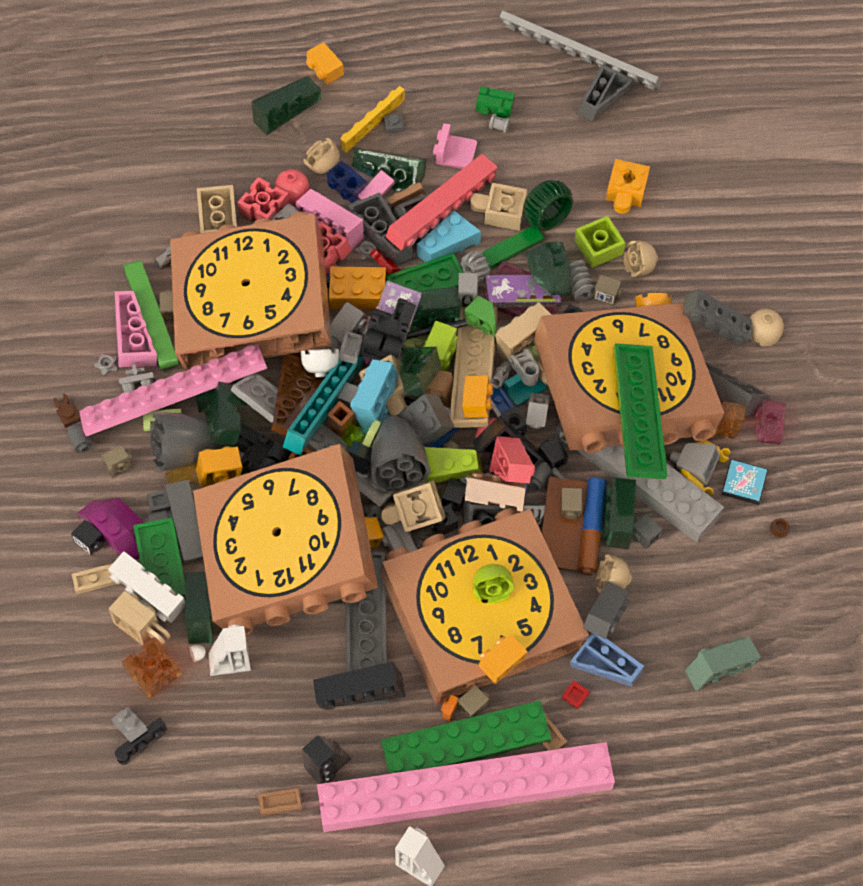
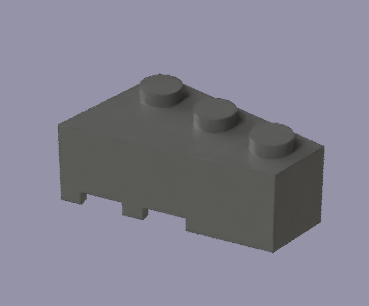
M602 64L582 100L577 114L590 121H594L629 91L633 79Z

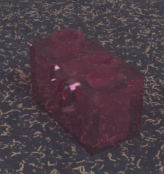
M763 400L761 407H757L756 418H759V423H756L755 434H758L757 442L780 445L784 434L786 403Z

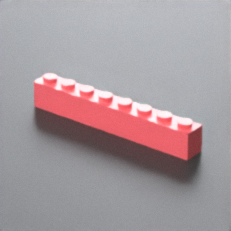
M481 154L390 225L386 238L401 251L406 247L410 248L418 237L422 238L430 228H435L442 218L445 219L449 216L452 210H457L462 205V202L465 200L469 201L476 191L480 192L487 182L491 183L496 177L495 172L498 167Z

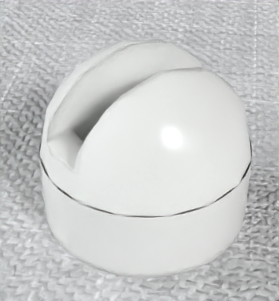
M194 645L189 647L193 662L204 658L206 652L203 646Z

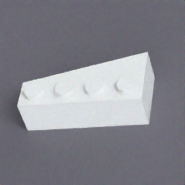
M125 552L108 569L111 574L110 578L119 585L121 582L126 586L125 591L130 595L133 593L141 598L140 603L144 606L150 605L157 612L156 616L163 622L167 620L172 623L187 605L184 597L180 594L176 596L171 587L167 584L162 585L161 581L153 573L146 572L140 563Z

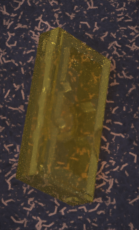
M197 463L165 473L168 483L173 484L189 480L190 485L197 483Z

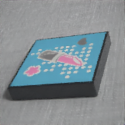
M731 459L721 495L759 505L768 469Z

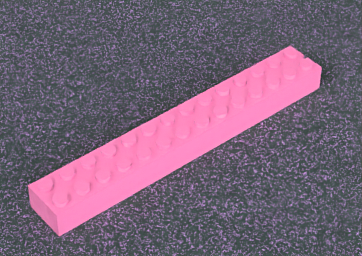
M607 742L317 784L323 832L612 790L615 781Z

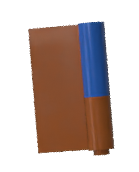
M549 477L542 535L558 569L578 571L583 575H593V573L597 572L607 490L606 480L590 478L586 482ZM562 488L582 489V511L580 517L566 519L561 516Z

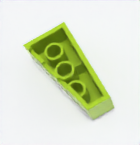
M424 447L431 469L426 482L434 480L435 483L449 481L450 478L454 480L466 478L472 472L482 473L480 455L476 450Z

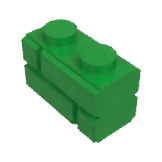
M481 86L476 101V111L483 115L496 114L497 117L510 118L515 93Z

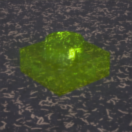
M351 423L341 439L351 447L354 440L362 444L367 434L355 423Z

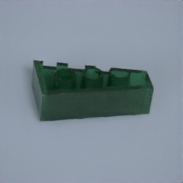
M306 76L252 100L254 123L267 136L320 101L321 88Z

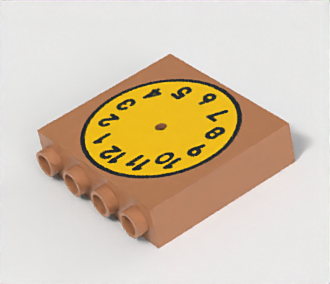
M296 212L286 219L273 221L263 218L256 220L252 225L241 227L224 225L218 228L217 231L202 234L190 231L183 234L180 238L170 239L175 354L185 371L194 366L208 363L212 359H219L231 352H237L245 349L247 346L258 344L263 358L298 353L301 350L308 351L332 347L323 235L315 214Z
M683 303L541 316L533 339L569 450L584 449L587 453H596L607 446L621 445L624 448L613 352L615 343L653 347L664 445L671 444L679 438L693 437L696 441H704L715 434L724 415V410L689 318L683 315Z
M340 444L193 491L212 619L222 629L228 628L231 625L244 626L245 634L249 635L253 632V626L264 622L272 626L282 625L290 621L291 614L304 611L307 614H318L326 611L330 602L340 599L347 603L358 602L366 597V591L378 588L354 461Z
M515 507L505 509L495 516L496 521L482 526L480 521L469 522L458 530L459 535L445 539L443 534L433 535L422 542L423 548L408 552L406 547L397 548L389 552L385 556L386 561L382 562L381 578L435 705L443 703L444 700L448 701L451 695L456 697L464 695L474 685L482 688L494 683L479 667L480 656L487 649L491 651L495 648V643L503 636L506 638L512 634L528 652L526 658L501 680L579 651L589 637L587 630L583 629L584 623L531 509L519 513ZM488 564H499L511 573L514 591L510 593L508 599L502 602L488 603L487 599L482 598L481 601L476 598L473 591V579L481 567Z

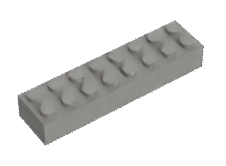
M621 445L607 446L596 453H587L584 449L577 450L696 543L702 539L722 515L724 507L667 463L668 475L666 479L627 477L624 448Z

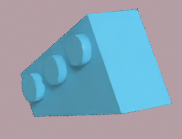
M453 211L417 244V256L424 262L451 253L465 251V248L475 244L476 246L480 244L481 231L456 211Z
M372 359L370 366L366 369L362 382L358 386L355 397L351 400L350 407L363 429H369L375 420L382 422L383 415L388 413L389 409L386 408L388 397L393 395L398 377V372L393 363Z

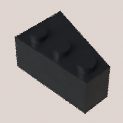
M501 416L472 441L477 453L493 456L497 436L520 438L535 467L544 460L538 448Z

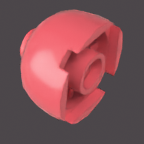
M295 169L281 172L274 183V189L278 187L288 193L289 204L292 206L296 205V201L310 190L308 178L305 174Z

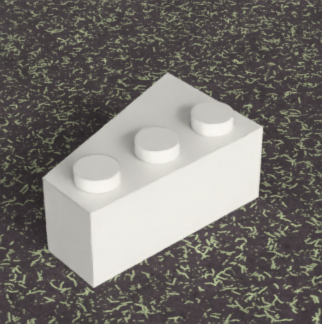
M231 625L222 630L208 653L210 676L251 671L244 626Z

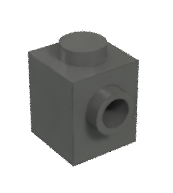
M647 513L642 517L638 516L631 523V537L645 549L661 537L662 529Z

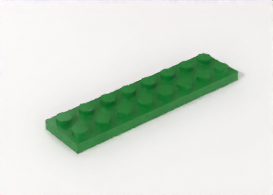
M615 343L613 352L626 476L666 479L668 473L653 347Z
M540 700L382 739L381 743L388 772L392 774L466 763L550 742L551 735Z

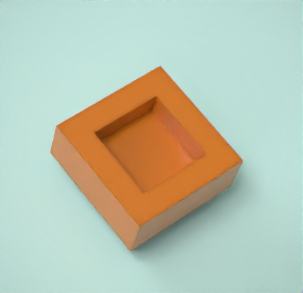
M451 695L448 701L444 700L441 707L443 720L451 721L457 708L458 697Z

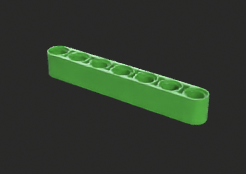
M137 260L124 264L123 267L130 288L135 293L141 315L146 323L148 334L156 351L160 370L179 365L142 261Z

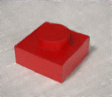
M573 680L561 699L579 710L589 696L590 691Z

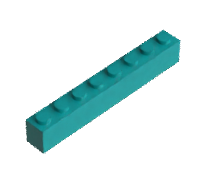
M358 355L356 364L338 361V364L330 370L287 430L283 448L299 455L303 453L326 420L327 414L337 404L338 396L345 383L351 384L362 368L365 356Z

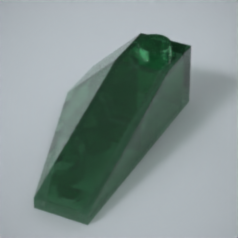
M354 148L352 166L372 177H375L382 170L395 181L391 188L396 192H401L412 184L422 183L425 177L427 159Z

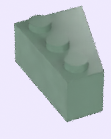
M739 637L728 644L720 643L713 649H702L685 672L697 692L709 681L715 684L719 682V677L728 674L731 677L753 667L761 656L750 637L744 639Z

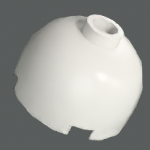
M330 349L308 350V354H305V350H301L302 365L308 372L315 373V377L327 376V372H330L338 364L339 349H334L335 352H332Z

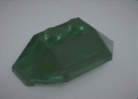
M543 243L526 251L532 279L547 289L551 295H570V265L564 243Z

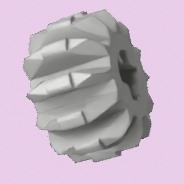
M477 250L471 251L462 257L460 264L463 267L462 271L464 273H477V282L486 279L490 268L482 252Z

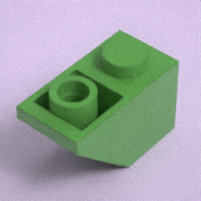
M477 296L464 310L466 321L470 326H475L485 334L496 337L497 326L493 303Z

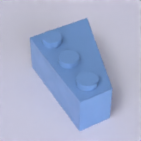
M594 633L589 636L570 661L572 668L630 687L634 685L644 671V665L607 638L604 639Z

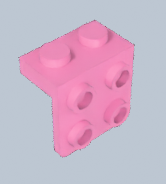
M443 123L442 130H439L437 135L439 143L435 144L433 155H436V164L463 169L473 161L477 141L450 135V124Z

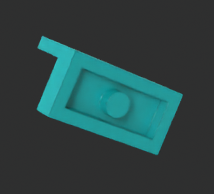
M517 374L504 382L503 390L512 403L518 407L530 399L531 393L540 394L545 391L546 385L539 379L536 385L527 386Z

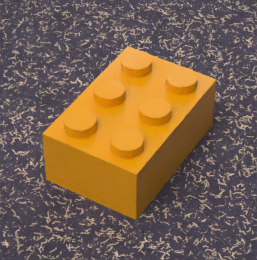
M330 266V310H341L346 301L358 310H374L381 303L386 290V267Z

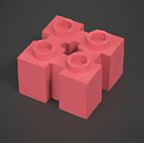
M258 177L250 186L251 193L248 194L246 192L238 201L239 215L250 221L253 218L257 220L263 218L272 220L274 215L281 211L285 205L289 204L288 193L278 187H275L274 190L271 189L269 182Z
M321 221L319 226L323 235L326 274L330 273V266L337 267L336 261L338 259L343 261L350 254L351 248L348 239L338 232L334 235L332 228Z

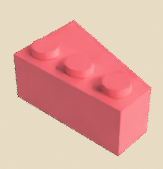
M497 436L489 471L494 472L495 475H500V478L507 482L530 483L531 476L535 472V466L530 460V456L527 454L520 438Z

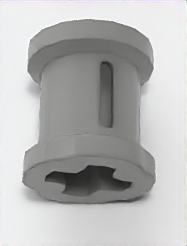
M493 114L489 123V129L492 130L494 128L507 133L510 118L504 119Z

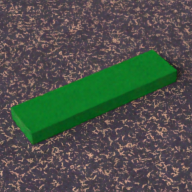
M531 226L483 251L482 254L489 263L488 267L492 269L543 242L545 237L537 228L534 229Z

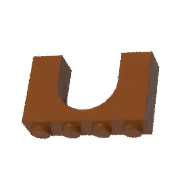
M339 401L327 414V427L340 438L347 441L357 430L355 413ZM306 447L301 455L293 452L288 458L289 460L312 453V451Z

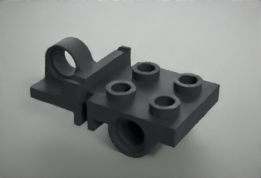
M398 298L393 314L375 308L359 355L379 361L389 355L398 359L416 304Z
M244 423L241 424L232 437V445L238 447L240 452L245 453L241 458L242 470L247 465L246 471L249 473L289 460L288 457L292 454V451L283 448L284 443L280 441H271L269 436L264 440V433L260 434Z

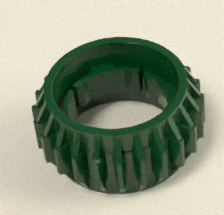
M559 180L541 182L532 189L525 199L523 205L525 220L534 229L537 228L538 230H551L557 227L567 218L572 210L573 199L571 190Z

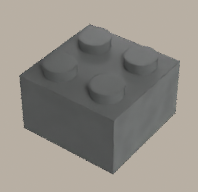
M423 394L398 414L415 430L424 447H429L455 427L438 394Z

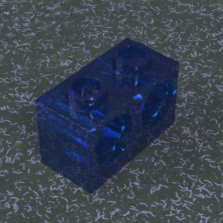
M342 160L327 172L328 186L333 190L335 189L344 200H348L352 204L359 199L358 195L367 186V180Z

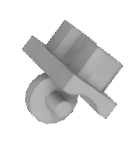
M133 363L132 369L125 370L126 376H134L119 378L120 386L123 387L125 393L135 390L134 384L141 383L142 386L152 384L155 381L153 372L138 375L145 372L144 367L136 368V364Z

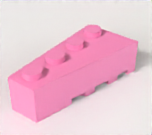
M310 189L296 201V209L300 212L315 214L318 224L322 221L332 228L334 235L338 232L348 239L351 251L364 240L363 219L322 196L320 193Z
M115 291L119 367H132L133 363L136 364V367L157 366V354L152 345L151 337L148 334L146 323L141 315L134 291Z

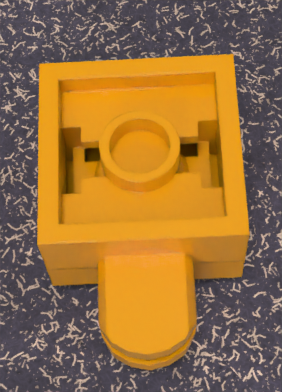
M615 159L606 200L614 201V210L617 213H628L631 205L641 207L650 166Z

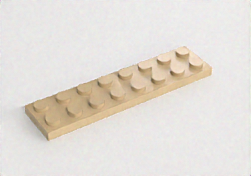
M493 306L497 326L498 308ZM460 307L459 320L466 319L464 310L467 307ZM467 323V326L458 328L459 338L456 348L450 419L455 426L454 428L488 427L490 410H488V418H465L462 402L465 376L488 375L489 382L492 383L496 337L485 334L479 328L470 326Z

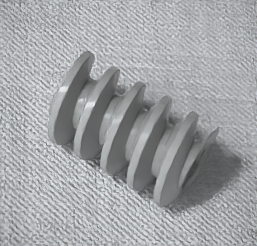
M582 260L572 262L564 267V274L572 289L574 299L578 302L591 299L595 286L592 284L593 281L590 279V274L587 272L588 269L585 267V262Z

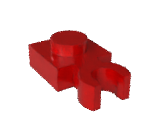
M373 249L370 255L377 260V263L381 267H386L387 275L401 271L380 250Z

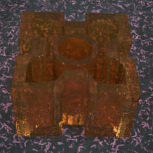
M155 637L141 646L143 652L139 655L134 652L122 661L126 673L134 682L137 680L139 688L148 699H151L162 690V683L166 681L170 684L182 675L179 665L170 655L166 656L164 647Z

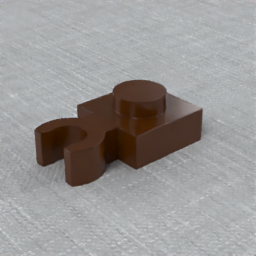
M64 393L63 402H58L56 398L53 400L55 406L59 408L56 412L64 427L67 428L80 422L81 417L74 402L69 404L68 396Z

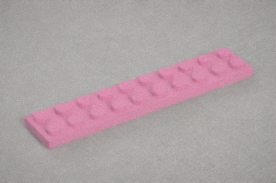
M258 344L247 346L245 349L231 352L227 356L212 359L203 365L194 366L187 371L175 373L171 377L159 379L147 386H140L131 392L122 393L118 397L106 399L94 406H87L79 411L83 431L86 436L92 435L267 369Z

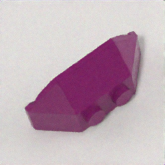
M119 497L92 500L78 512V515L83 520H86L102 533L104 541L119 556L125 552L134 560L139 558L134 525L144 522Z

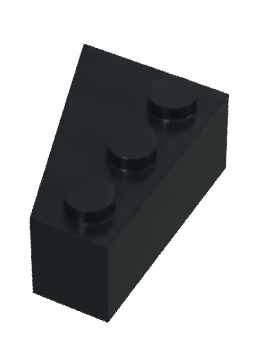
M319 735L302 748L304 768L319 784L330 783L335 778V773L352 759L336 741L332 742L330 739L327 740Z

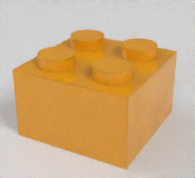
M227 446L222 449H206L199 452L196 472L200 489L241 476L242 463L238 447Z

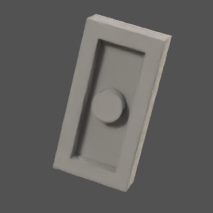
M129 707L118 712L111 719L114 725L130 742L147 731L144 723Z

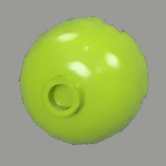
M488 564L481 567L473 579L474 595L481 601L482 598L487 599L488 603H497L508 599L510 593L514 591L511 573L499 564Z

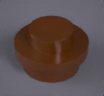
M779 518L771 523L770 531L774 536L782 538L788 535L790 526L785 519Z

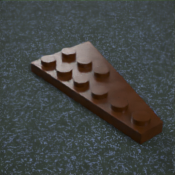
M293 353L283 356L271 430L285 436L287 430L326 377H315V373L308 372L302 365L301 357Z

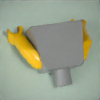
M704 440L685 444L682 453L673 451L670 460L672 463L677 464L680 474L702 491L713 495L714 491L712 488H705L703 486L708 484L718 460L722 463H726L729 460L727 456H729L730 450L728 448L720 450L719 446Z

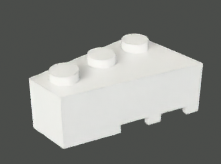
M409 826L395 848V863L398 867L428 886H433L445 865L428 837H426V833L417 827L413 829Z

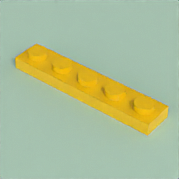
M399 86L397 89L392 90L388 97L383 101L381 100L372 111L367 112L360 122H356L349 132L344 133L340 139L341 150L347 153L384 119V115H389L405 100V89Z

